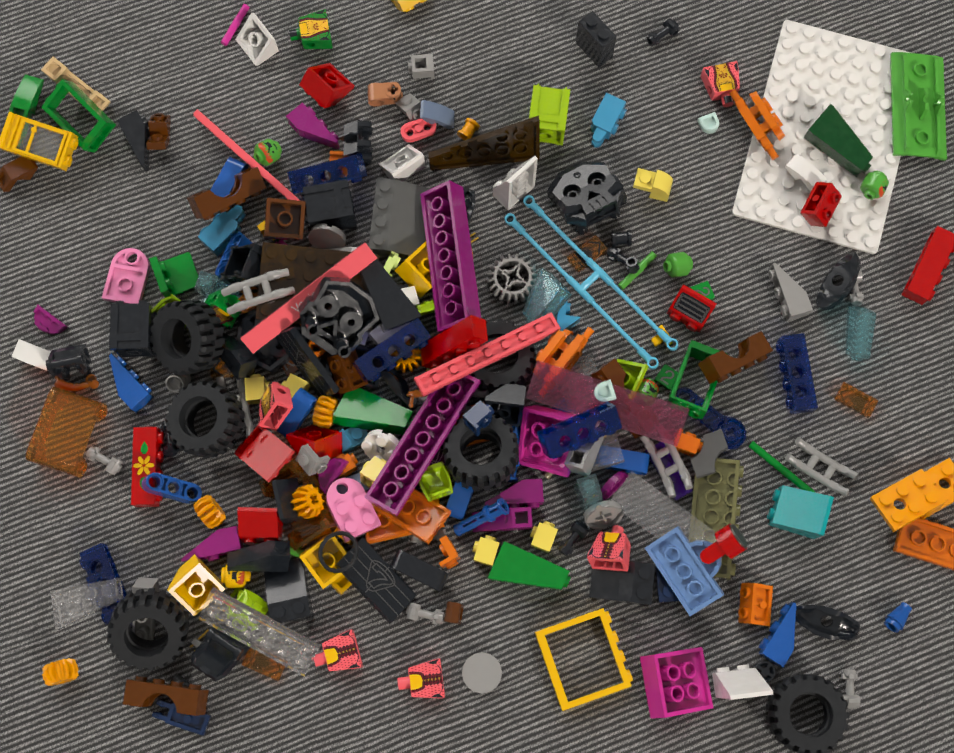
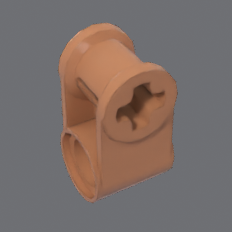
M397 82L371 83L367 86L368 104L370 106L396 104L403 97L401 87Z

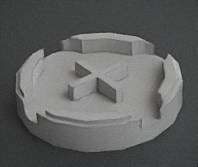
M325 223L314 225L308 235L310 243L315 248H342L346 244V236L343 231L333 225L329 227Z
M601 501L587 508L583 515L585 523L589 528L599 530L607 528V525L611 524V526H614L620 522L623 517V511L618 502Z
M475 653L463 665V681L473 692L488 693L495 689L501 681V665L491 654Z

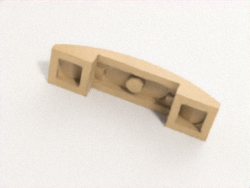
M52 57L41 69L56 84L62 79L74 82L102 111L111 103L102 94L93 90L70 72L55 57ZM68 92L70 96L77 100L70 92Z

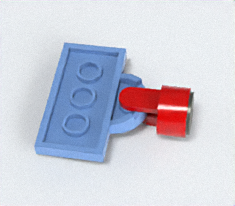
M729 523L715 532L717 541L714 543L706 540L689 542L681 528L677 526L645 547V550L689 616L724 595V592L713 578L721 567V557L726 554L729 558L733 559L747 550V542L734 524Z

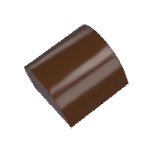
M447 601L444 622L460 625L464 609L463 604Z

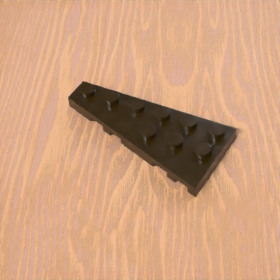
M539 115L429 152L430 171L524 162L534 156L540 160Z

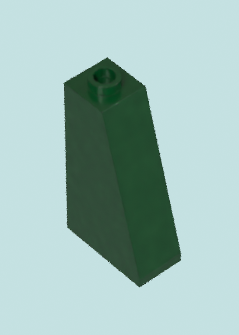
M830 104L808 129L804 138L855 177H858L861 172L865 174L872 166L869 162L873 156L836 108Z

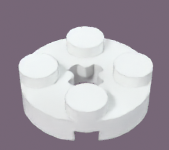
M376 429L370 431L361 444V448L370 459L376 456L380 460L388 461L399 443L398 439L391 433H388V435L382 433L383 430Z

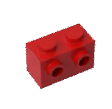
M816 182L800 214L811 226L826 227L842 195L832 183Z

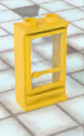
M9 112L0 136V149L67 171V168L72 164V154L76 150L79 141L78 136L73 132Z

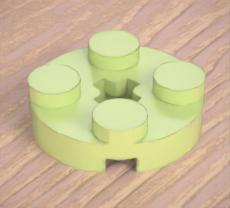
M391 251L384 265V269L391 277V269L395 270L401 259L398 257L399 254Z

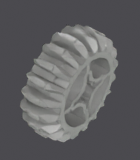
M508 254L507 259L501 256V262L495 260V266H490L491 272L487 274V277L490 278L487 280V284L491 285L489 287L490 291H495L494 297L501 295V302L504 298H507V304H510L511 299H514V303L517 304L518 298L522 302L525 301V296L530 298V292H535L536 288L534 286L538 284L536 280L538 273H534L536 267L531 266V261L529 260L525 263V256L518 259V254H515V258H511V254ZM514 266L512 270L504 269L506 267ZM521 269L526 273L528 282L524 281V278L519 275ZM516 274V281H511L509 284V278ZM497 276L502 277L501 279L506 282L504 289L499 285ZM515 287L521 289L518 291H511V289Z

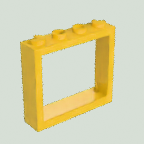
M604 608L534 632L562 711L631 687L630 682L633 681L629 669H625L623 663L626 661L622 650H618L616 643L619 642L616 631L611 630L609 623H612L609 612H605ZM599 616L623 682L568 702L545 635Z

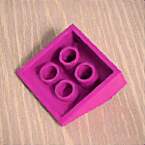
M539 405L524 407L519 441L520 465L569 477L571 471L564 463L571 445L585 426L586 417Z
M702 647L640 656L650 718H667L713 708Z

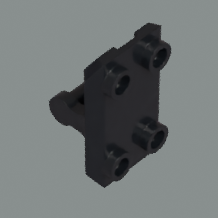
M228 623L219 624L216 628L211 627L205 636V640L192 653L191 665L216 682L226 677L251 648L250 638L245 634L239 633Z

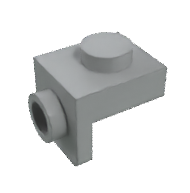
M411 93L403 96L396 102L398 109L408 117L409 122L421 119V102Z
M306 444L301 447L295 460L311 476L324 472L327 469L330 457L326 455L320 458Z

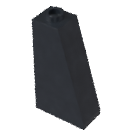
M377 259L359 272L365 290L373 299L383 333L421 317L417 308Z

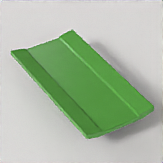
M892 52L890 54L893 156L928 157L945 161L947 160L943 58L935 55Z

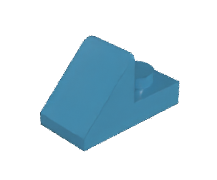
M560 296L557 323L561 328L560 331L571 329L580 322L581 318L566 315L570 313L571 303H567L568 297Z
M350 427L344 431L342 428L340 430L342 432V453L346 454L360 446L368 434L366 429Z

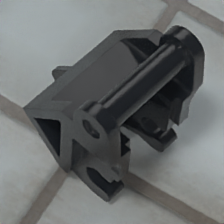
M356 120L345 124L344 134L338 136V139L344 141L343 156L360 162L361 165H369L372 161L373 148H371V141L369 140V137L373 134L371 121Z
M69 344L66 348L52 350L48 360H46L48 372L52 376H58L59 379L63 378V380L68 381L70 380V368L77 367V370L84 374V377H87L91 374L89 365L91 358L86 344L76 346Z

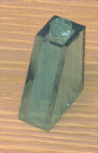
M542 267L538 271L522 312L527 318V323L551 312L555 316L572 296L551 272Z
M847 307L846 354L851 357V360L863 361V358L870 359L876 313L866 307Z
M596 473L576 479L574 489L582 514H584L585 510L591 505L603 501L602 491Z

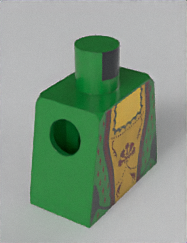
M326 9L299 17V28L289 30L291 41L301 39L304 49H333Z
M221 290L210 294L205 303L210 306L209 308L214 309L216 317H219L221 320L220 324L231 330L242 311L229 315L227 308L241 301L237 296L231 294L224 297L221 294Z

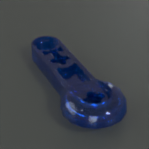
M686 387L680 388L675 395L679 398L681 392H686L690 396L688 402L691 403L694 398V404L698 406L702 405L704 401ZM710 404L703 419L697 418L711 432L722 429L728 449L740 447L746 439L747 432L741 421L722 415ZM732 429L734 431L733 435H735V437H727V432H725V430L730 431Z

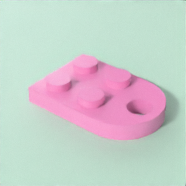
M127 248L114 256L102 294L103 300L111 302L124 301V304L139 303V300H142L150 272V263L141 251ZM136 254L137 260L133 263L128 262V258Z
M341 478L330 485L326 494V504L339 531L348 532L356 538L381 526V522L372 504L365 498L366 492L363 486L351 478ZM344 485L347 488V492L340 494L337 492L336 487ZM342 535L345 542L351 540L350 538Z

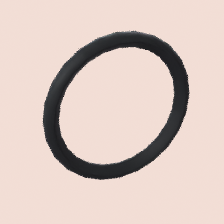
M344 531L333 532L326 536L320 544L318 551L319 561L329 572L341 573L347 571L355 564L358 558L359 546L355 537L350 533ZM337 535L350 538L355 548L354 557L351 562L340 569L329 567L324 562L322 556L326 542Z

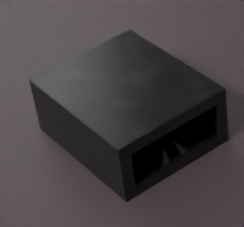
M591 11L578 22L576 44L599 68L613 57L617 36L594 11Z

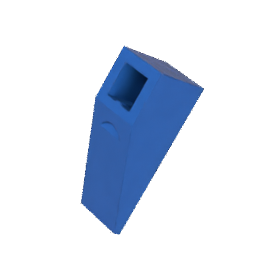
M110 354L109 358L118 395L131 410L137 413L154 398L150 394L152 390L146 383L143 382L141 384L137 380L139 376L132 369L128 371L125 367L127 363L120 356L116 358L113 354Z
M794 602L788 605L785 604L779 613L781 614L778 622L776 620L773 622L769 629L770 635L768 638H764L759 645L760 651L758 654L778 667H784L794 650L796 603Z

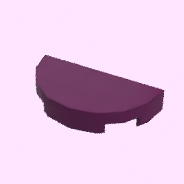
M37 304L34 309V323L39 330L47 334H58L68 328Z
M342 458L331 459L327 464V469L318 474L319 487L325 494H327L330 485L339 478L349 461Z
M624 470L614 474L600 490L598 499L600 501L609 499L630 478V475Z

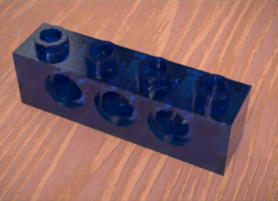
M362 153L287 172L293 194L302 193L303 187L342 180H351V183L362 181V177L367 176ZM343 167H346L348 170L347 176L342 173ZM326 171L331 175L330 180H327L325 177ZM309 175L313 177V184H310L308 181Z
M417 318L355 360L352 364L365 383L369 380L373 383L381 377L380 373L386 369L389 372L396 367V361L401 358L405 361L413 355L412 350L417 347L420 350L428 345L427 340L431 336L419 318ZM404 337H411L413 345H406ZM394 347L398 352L397 356H391L388 353V349ZM374 358L380 359L382 366L379 368L375 367L372 360Z
M805 334L781 336L776 342V351L780 353L781 358L779 369L784 375L782 386L784 391L787 392L786 407L790 409V414L813 412L818 408ZM788 352H793L796 355V359H791ZM792 370L799 373V378H795L792 375ZM795 389H800L803 393V396H797L795 393Z
M606 402L537 432L543 453L550 459L561 457L567 451L578 450L581 448V445L594 443L602 436L616 433V430L621 429L622 425L616 406ZM600 421V425L596 427V423ZM583 428L582 433L578 435V431ZM565 436L564 441L560 443L561 437Z
M100 543L80 552L81 559H79L81 567L84 570L86 569L88 585L94 589L96 594L94 595V600L97 606L101 607L103 612L101 618L104 624L108 625L114 611L109 606L110 601L115 599L118 603L121 599H125L127 593L107 544ZM98 563H101L102 569L100 572L97 573L95 571V566ZM105 581H108L109 588L104 591L102 585Z

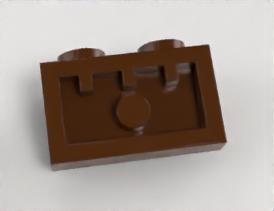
M356 349L351 351L350 355L346 358H342L338 354L327 358L335 383L340 389V394L356 390L368 384Z

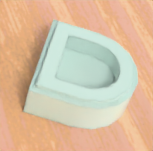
M715 112L702 116L697 120L702 131L707 134L716 132L719 127V119Z
M611 379L600 382L595 387L594 395L597 400L608 402L617 399Z

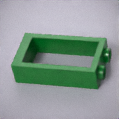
M65 79L57 83L56 88L46 98L45 103L41 107L63 130L73 132L78 136V145L84 151L95 153L116 126L74 82ZM68 92L98 120L85 139L56 111V108Z
M694 340L690 341L666 402L667 406L675 411L687 413L692 418L703 419L708 410L717 381L709 384L701 407L675 395L689 357L703 361L707 357L719 352V350Z

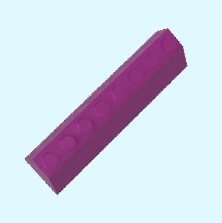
M450 180L420 194L436 323L439 333H442L470 315L481 318L464 190L462 186Z
M467 375L428 395L365 495V498L370 503L389 514L398 516L481 382L479 379Z

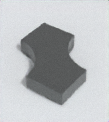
M722 429L703 435L704 445L701 452L696 457L690 459L697 479L716 473V459L722 452L728 449Z

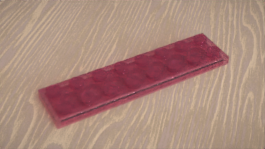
M537 360L526 395L527 399L673 446L678 445L689 408L615 384L612 385L617 399L601 402L596 399L594 390L597 384L603 382L602 380Z

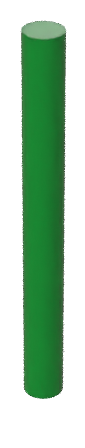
M754 441L748 446L798 488L815 492Z

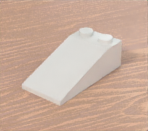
M536 156L522 163L516 169L512 168L504 180L497 181L493 186V196L507 210H510L535 187L538 160Z
M749 664L739 665L737 670L731 671L729 667L717 668V672L712 673L716 698L734 700L773 695V690L756 668H749Z

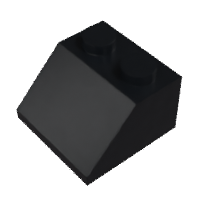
M505 384L487 395L484 404H489L493 408L496 419L501 417L505 420L506 425L510 424L511 426L521 427L526 386Z
M298 478L273 480L272 485L280 520L286 524L304 519L302 516L297 515V511L293 510L295 506L291 503L293 500L292 494L296 492L298 487L304 486L303 482L299 483Z

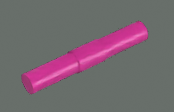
M243 4L221 40V44L224 46L228 45L250 8L248 5Z

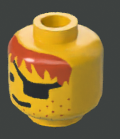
M227 564L225 567H222L221 583H225L227 588H244L246 582L251 580V571H227Z

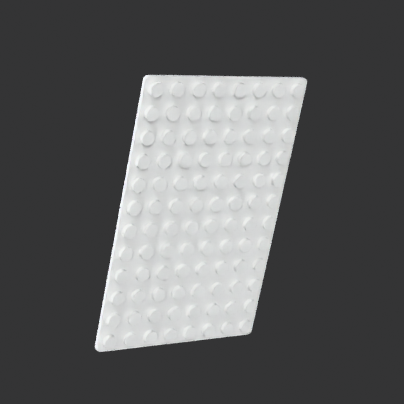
M785 20L763 98L765 97L773 108L771 114L775 112L782 122L783 126L780 128L785 137L780 141L777 138L775 141L773 140V148L779 157L772 160L753 134L732 214L740 218L826 242L876 254L901 157L893 156L890 54L892 52L907 51ZM830 104L836 108L873 156L869 162L872 166L865 174L861 172L858 177H855L804 138L808 129ZM763 116L758 118L759 124L766 121ZM795 154H799L813 164L826 177L825 182L832 183L842 195L826 227L811 226L800 214L811 191L801 179L795 180L785 168V165ZM873 171L883 172L889 181L884 195L879 199L873 200L865 198L860 186L866 174Z

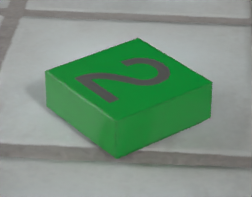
M708 281L690 287L710 300L715 299Z
M665 364L654 381L670 391L678 372Z

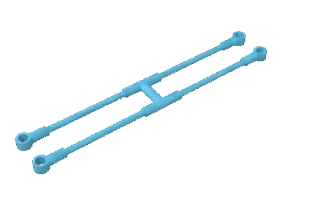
M525 196L523 200L525 206L531 208L539 217L541 216L594 271L581 285L572 276H569L525 231L524 227L516 220L514 214H506L504 219L507 225L512 226L520 235L522 234L567 279L566 281L588 304H591L637 350V353L647 362L650 369H656L659 366L658 359L652 357L643 347H640L586 291L599 277L608 286H611L657 332V335L667 344V348L670 351L677 350L679 346L678 341L671 338L663 329H660L614 283V280L544 213L543 209L535 202L533 196ZM528 199L533 200L531 204L526 203ZM509 217L514 218L512 222L507 221ZM675 342L676 346L671 348L669 343ZM651 360L657 362L655 366L649 365Z

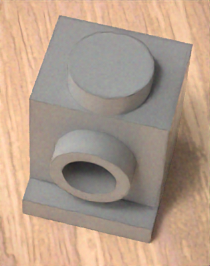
M433 54L411 55L408 70L409 74L413 75V79L429 77L435 79Z

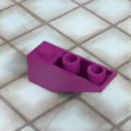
M302 102L286 115L288 124L299 136L337 150L340 149L338 142L340 139H338V136L333 131L330 133L326 123L322 119H317L316 113L310 106L306 107Z
M542 479L521 480L485 502V506H490L496 503L497 499L503 498L509 508H520V506L528 505L531 509L540 508V505L544 503Z
M531 507L509 508V514L497 517L494 522L487 521L473 529V533L532 529Z
M238 526L216 530L186 554L181 561L187 562L194 554L200 560L208 559V561H215L220 559L219 556L243 549V543L238 536Z

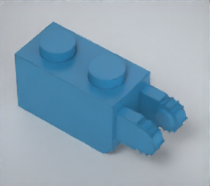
M605 94L592 119L591 130L594 134L591 145L599 148L605 138L609 140L611 134H616L619 127L617 123L619 119L623 120L627 109H625L626 101L611 94Z
M235 205L228 213L222 212L217 214L213 218V222L208 227H204L199 233L198 238L217 257L226 249L231 237L237 232H241L239 224L246 216L242 206Z

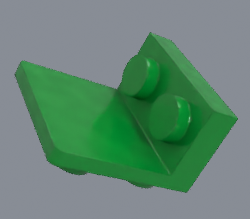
M190 252L165 261H160L157 256L149 258L160 292L165 298L172 294L175 296L202 285Z

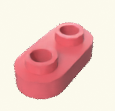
M423 119L408 122L401 127V137L409 143L430 137L436 132V123L431 125ZM412 132L413 135L408 136L407 133Z

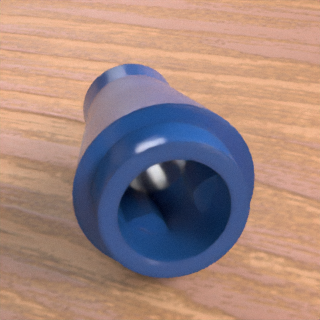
M901 602L896 609L885 617V626L895 633L903 630L912 608L907 603Z

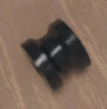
M760 661L753 666L766 682L773 680L775 677L776 669L770 662Z

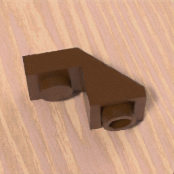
M157 113L151 116L148 121L150 137L146 142L147 150H166L170 141V115Z
M19 157L3 165L0 169V187L2 191L10 192L17 180H30L38 169L35 161Z

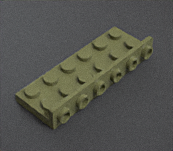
M717 458L715 462L716 473L698 479L695 475L689 542L706 540L714 543L717 541L715 532L729 523L734 524L739 529V524H736V516L740 517L741 505L737 504L738 497H742V485H739V477L743 478L744 466H740V460ZM726 554L722 556L719 572L713 577L731 580V575L735 576L736 564L732 563L733 559L729 558Z

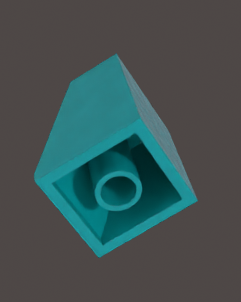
M782 485L778 490L775 489L772 500L775 502L767 515V519H769L768 525L811 539L824 536L834 497Z

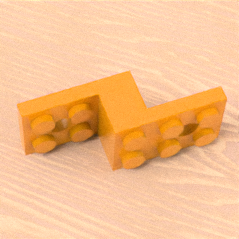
M950 458L925 472L923 469H920L871 496V502L893 532L918 518L924 520L954 503V463ZM939 481H947L949 488H942L939 485ZM894 501L903 502L904 509H897L894 506Z

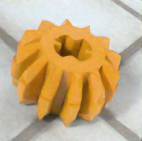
M408 340L406 345H401L390 355L393 358L390 362L391 364H396V370L402 367V373L406 372V368L413 372L412 366L419 367L416 361H421V356H419L421 351L416 349V343L410 346V341ZM408 353L410 358L407 357V360H403L404 354Z
M322 395L318 398L312 417L313 425L320 428H330L333 425V414L338 406L336 398L328 395Z
M312 484L298 487L296 492L292 494L293 500L291 503L295 506L293 510H296L297 515L302 516L304 519L318 516L324 509L322 504L325 500L321 497L323 493H319L318 487H313Z
M205 495L194 504V511L208 528L218 527L226 520L224 511L212 496Z
M75 659L57 660L46 664L42 668L43 680L45 685L48 686L71 682L79 676L78 664H76Z

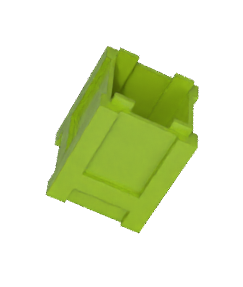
M539 84L533 85L529 118L539 115L540 142L563 146L571 89H567V87L565 89L541 87Z

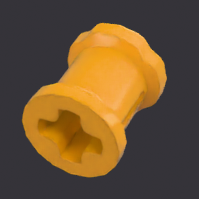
M466 118L465 125L457 132V135L462 140L470 139L475 131L480 129V125L475 120Z

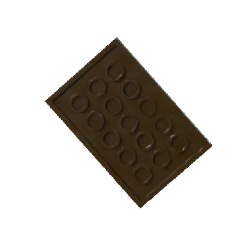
M263 242L260 275L288 268L289 276L271 280L269 284L271 291L293 286L295 294L258 304L255 320L263 321L351 252ZM359 273L350 279L365 290ZM261 283L258 287V296L264 295ZM326 303L324 307H330L331 303ZM299 318L293 324L301 325V318ZM350 319L347 323L351 324L354 320ZM373 326L370 327L367 331L371 332Z

